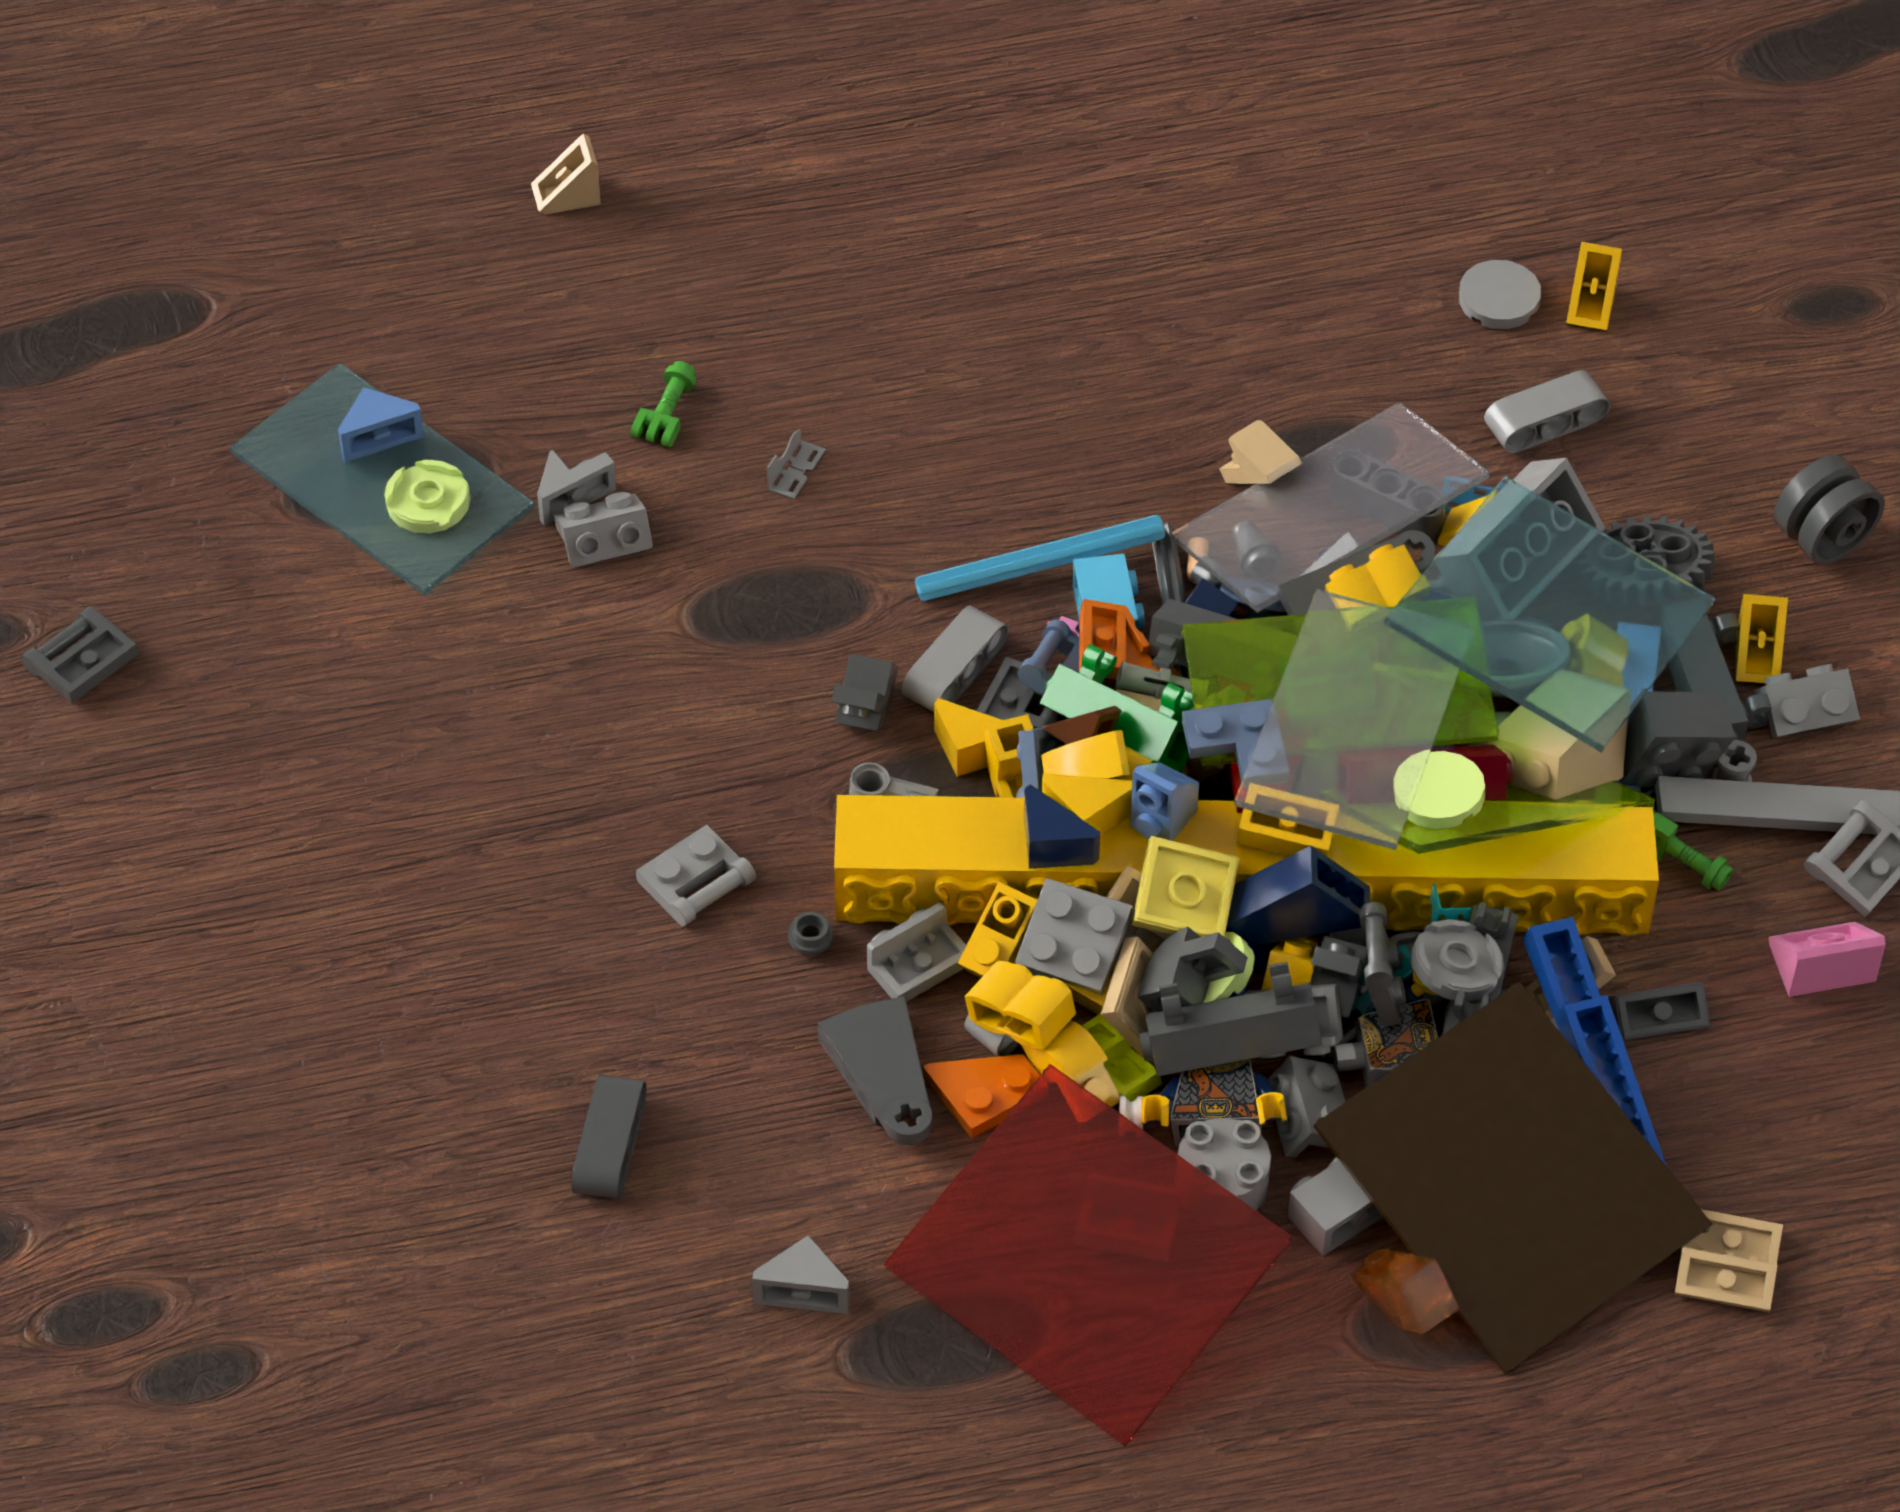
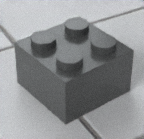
M1641 692L1628 712L1623 778L1619 779L1620 785H1639L1644 788L1653 787L1658 776L1704 779L1735 739L1722 692Z

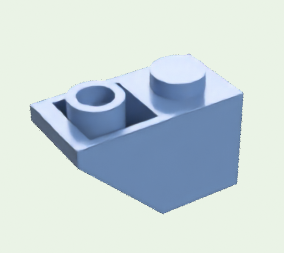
M1162 763L1138 765L1133 771L1130 827L1136 829L1142 836L1148 839L1151 836L1174 841L1198 810L1199 782Z

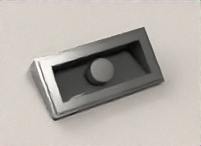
M1703 981L1608 997L1623 1040L1711 1027Z

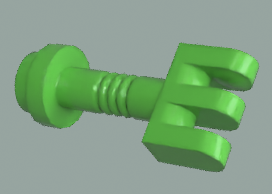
M676 361L673 365L666 368L663 378L668 385L655 411L640 408L631 427L630 435L632 437L640 439L646 426H649L646 433V441L656 443L663 430L661 445L669 448L672 447L681 426L680 419L671 415L682 392H691L697 382L695 377L696 370L690 364Z
M1653 812L1657 860L1661 862L1667 853L1676 859L1679 858V861H1682L1684 864L1686 863L1687 866H1690L1704 876L1701 882L1702 886L1708 890L1713 887L1720 891L1734 868L1727 865L1729 860L1719 855L1712 861L1705 855L1698 853L1697 850H1694L1675 837L1678 829L1677 824L1663 815Z

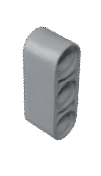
M1580 370L1494 402L1485 412L1484 421L1508 453H1516L1593 425L1606 416L1611 406L1610 401L1587 371Z
M971 605L966 606L908 671L902 684V695L934 712V703L937 698L955 703L1000 652L1008 636V625Z

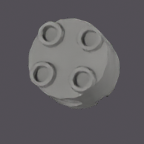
M1216 1118L1196 1121L1186 1128L1185 1136L1179 1143L1175 1189L1182 1192L1181 1207L1186 1212L1188 1208L1190 1212L1196 1214L1197 1221L1208 1226L1222 1228L1241 1225L1252 1219V1213L1257 1211L1259 1207L1261 1210L1266 1203L1271 1154L1267 1141L1261 1135L1260 1127L1250 1120L1240 1121Z

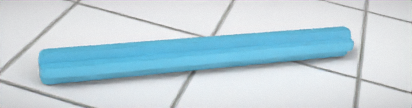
M1153 515L921 575L915 579L916 590L920 600L927 601L1073 563V559L1097 557L1162 540L1165 537L1164 525L1159 515Z

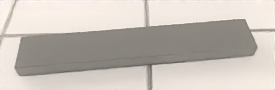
M1658 776L1655 783L1658 813L1672 822L1838 832L1851 817V809L1860 800H1864L1873 805L1900 828V791ZM1866 828L1861 832L1862 834H1875Z

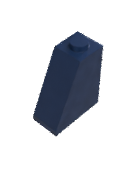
M1310 845L1234 885L1227 926L1256 946L1361 928L1359 910L1364 904L1370 902V886Z

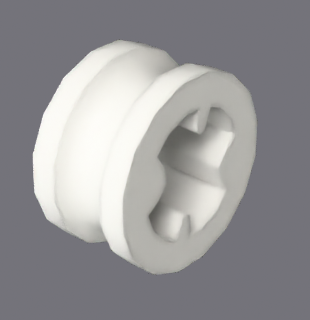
M1120 1096L1119 1138H1125L1128 1133H1134L1137 1138H1143V1124H1141V1101L1143 1096H1137V1099L1134 1101L1127 1100L1126 1096Z

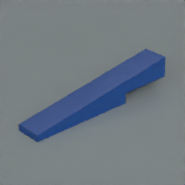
M1570 917L1531 926L1522 941L1560 1033L1666 1165L1608 996L1600 995L1574 918Z

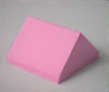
M1857 922L1768 937L1770 949L1789 997L1876 982L1886 945L1884 935Z

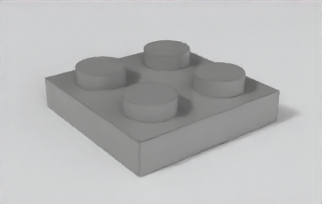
M1046 878L1015 964H1021L1031 972L1049 978H1056L1064 983L1103 995L1134 909L1132 905Z

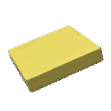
M1151 836L1147 845L1131 925L1169 935L1189 927L1200 937L1218 932L1225 936L1240 857Z

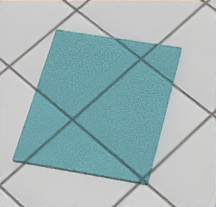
M1505 476L1387 615L1384 624L1602 753L1711 608L1716 598Z

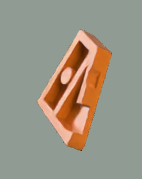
M1089 599L1083 600L1080 609L1079 671L1082 667L1084 651L1089 644L1118 657L1113 671L1105 678L1116 680L1119 667L1123 661L1160 671L1161 668L1152 665L1153 661L1148 654L1150 644L1144 634L1136 628L1135 619L1127 606Z
M1024 1054L935 1062L923 1066V1078L971 1139L1049 1097V1085Z

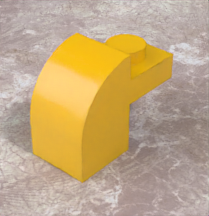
M1028 714L985 725V755L996 797L1017 798V792L1023 786L1021 763L1017 755L1019 744L1018 731L1033 729Z
M1070 1020L1043 1050L1032 1049L1021 1044L1029 1061L1045 1082L1058 1085L1078 1124L1088 1123L1119 1103L1120 1094L1103 1065L1108 1058L1098 1042L1080 1024Z

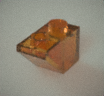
M1380 1249L1368 1255L1364 1259L1365 1265L1351 1273L1354 1282L1399 1329L1424 1334L1460 1309L1436 1259L1389 1249Z

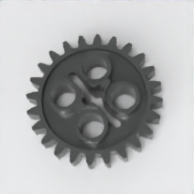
M1646 515L1642 522H1636L1632 517H1628L1627 524L1625 525L1612 521L1611 529H1604L1574 559L1576 583L1581 584L1583 593L1591 592L1592 600L1604 597L1605 606H1610L1618 601L1621 602V609L1623 610L1627 609L1631 604H1637L1638 609L1642 611L1648 603H1653L1657 609H1661L1662 601L1666 600L1677 605L1679 604L1678 596L1682 595L1693 598V589L1704 590L1705 581L1713 579L1712 571L1715 570L1713 541H1708L1706 532L1698 533L1697 525L1684 528L1683 519L1670 524L1668 523L1667 516H1663L1658 522H1652L1650 515Z

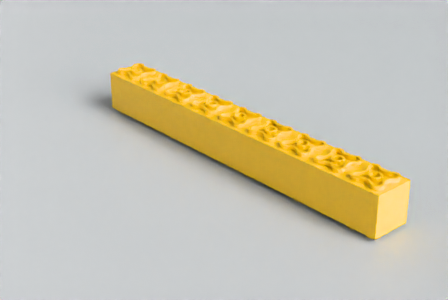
M837 795L834 856L836 921H849L856 924L865 922H895L902 924L909 920L916 911L923 908L928 909L941 902L947 908V923L949 925L978 923L998 882L1037 900L1046 878L1106 897L1127 866H1131L1142 873L1149 839L1142 836L1136 829L1130 827V816L1100 836L1099 860L1094 865L1029 869L1024 825V798ZM1198 800V810L1174 839L1175 842L1240 857L1235 884L1289 857L1236 844L1242 813L1236 812L1235 801ZM1318 802L1339 807L1327 857L1370 886V902L1381 903L1387 909L1388 923L1384 927L1385 930L1396 932L1424 930L1426 926L1431 924L1432 905L1430 895L1432 885L1435 884L1441 908L1471 907L1472 913L1473 905H1479L1481 902L1487 903L1489 908L1497 907L1504 910L1505 907H1508L1512 913L1519 914L1516 932H1527L1531 926L1573 917L1579 935L1591 933H1619L1626 936L1649 934L1659 884L1653 807H1635L1632 805L1602 807L1584 804L1577 806L1482 805L1480 812L1474 817L1472 813L1469 817L1464 818L1461 825L1453 828L1432 829L1418 826L1409 821L1408 815L1403 813L1402 810L1400 813L1396 806L1348 808L1340 802ZM1459 914L1458 920L1463 921L1464 914ZM1440 915L1439 921L1444 920L1445 915Z

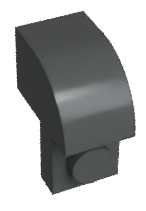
M850 654L843 685L835 684L831 700L838 704L835 722L879 731L884 724L892 700L899 666L893 662Z
M1183 928L1168 937L1154 952L1145 968L1137 997L1153 1011H1163L1159 986L1177 983L1181 1007L1203 1003L1209 982L1244 973L1248 957L1219 932L1200 937L1191 928Z
M1324 936L1322 946H1316L1311 962L1314 974L1310 985L1338 984L1341 1021L1352 1024L1364 983V969L1368 964L1367 947Z

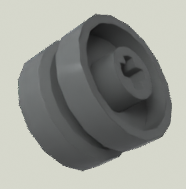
M1833 454L1812 462L1790 481L1775 504L1773 518L1776 525L1789 538L1798 540L1800 548L1815 563L1825 565L1834 563L1849 555L1865 541L1882 517L1885 501L1883 495L1869 481L1859 477L1858 471L1844 457Z

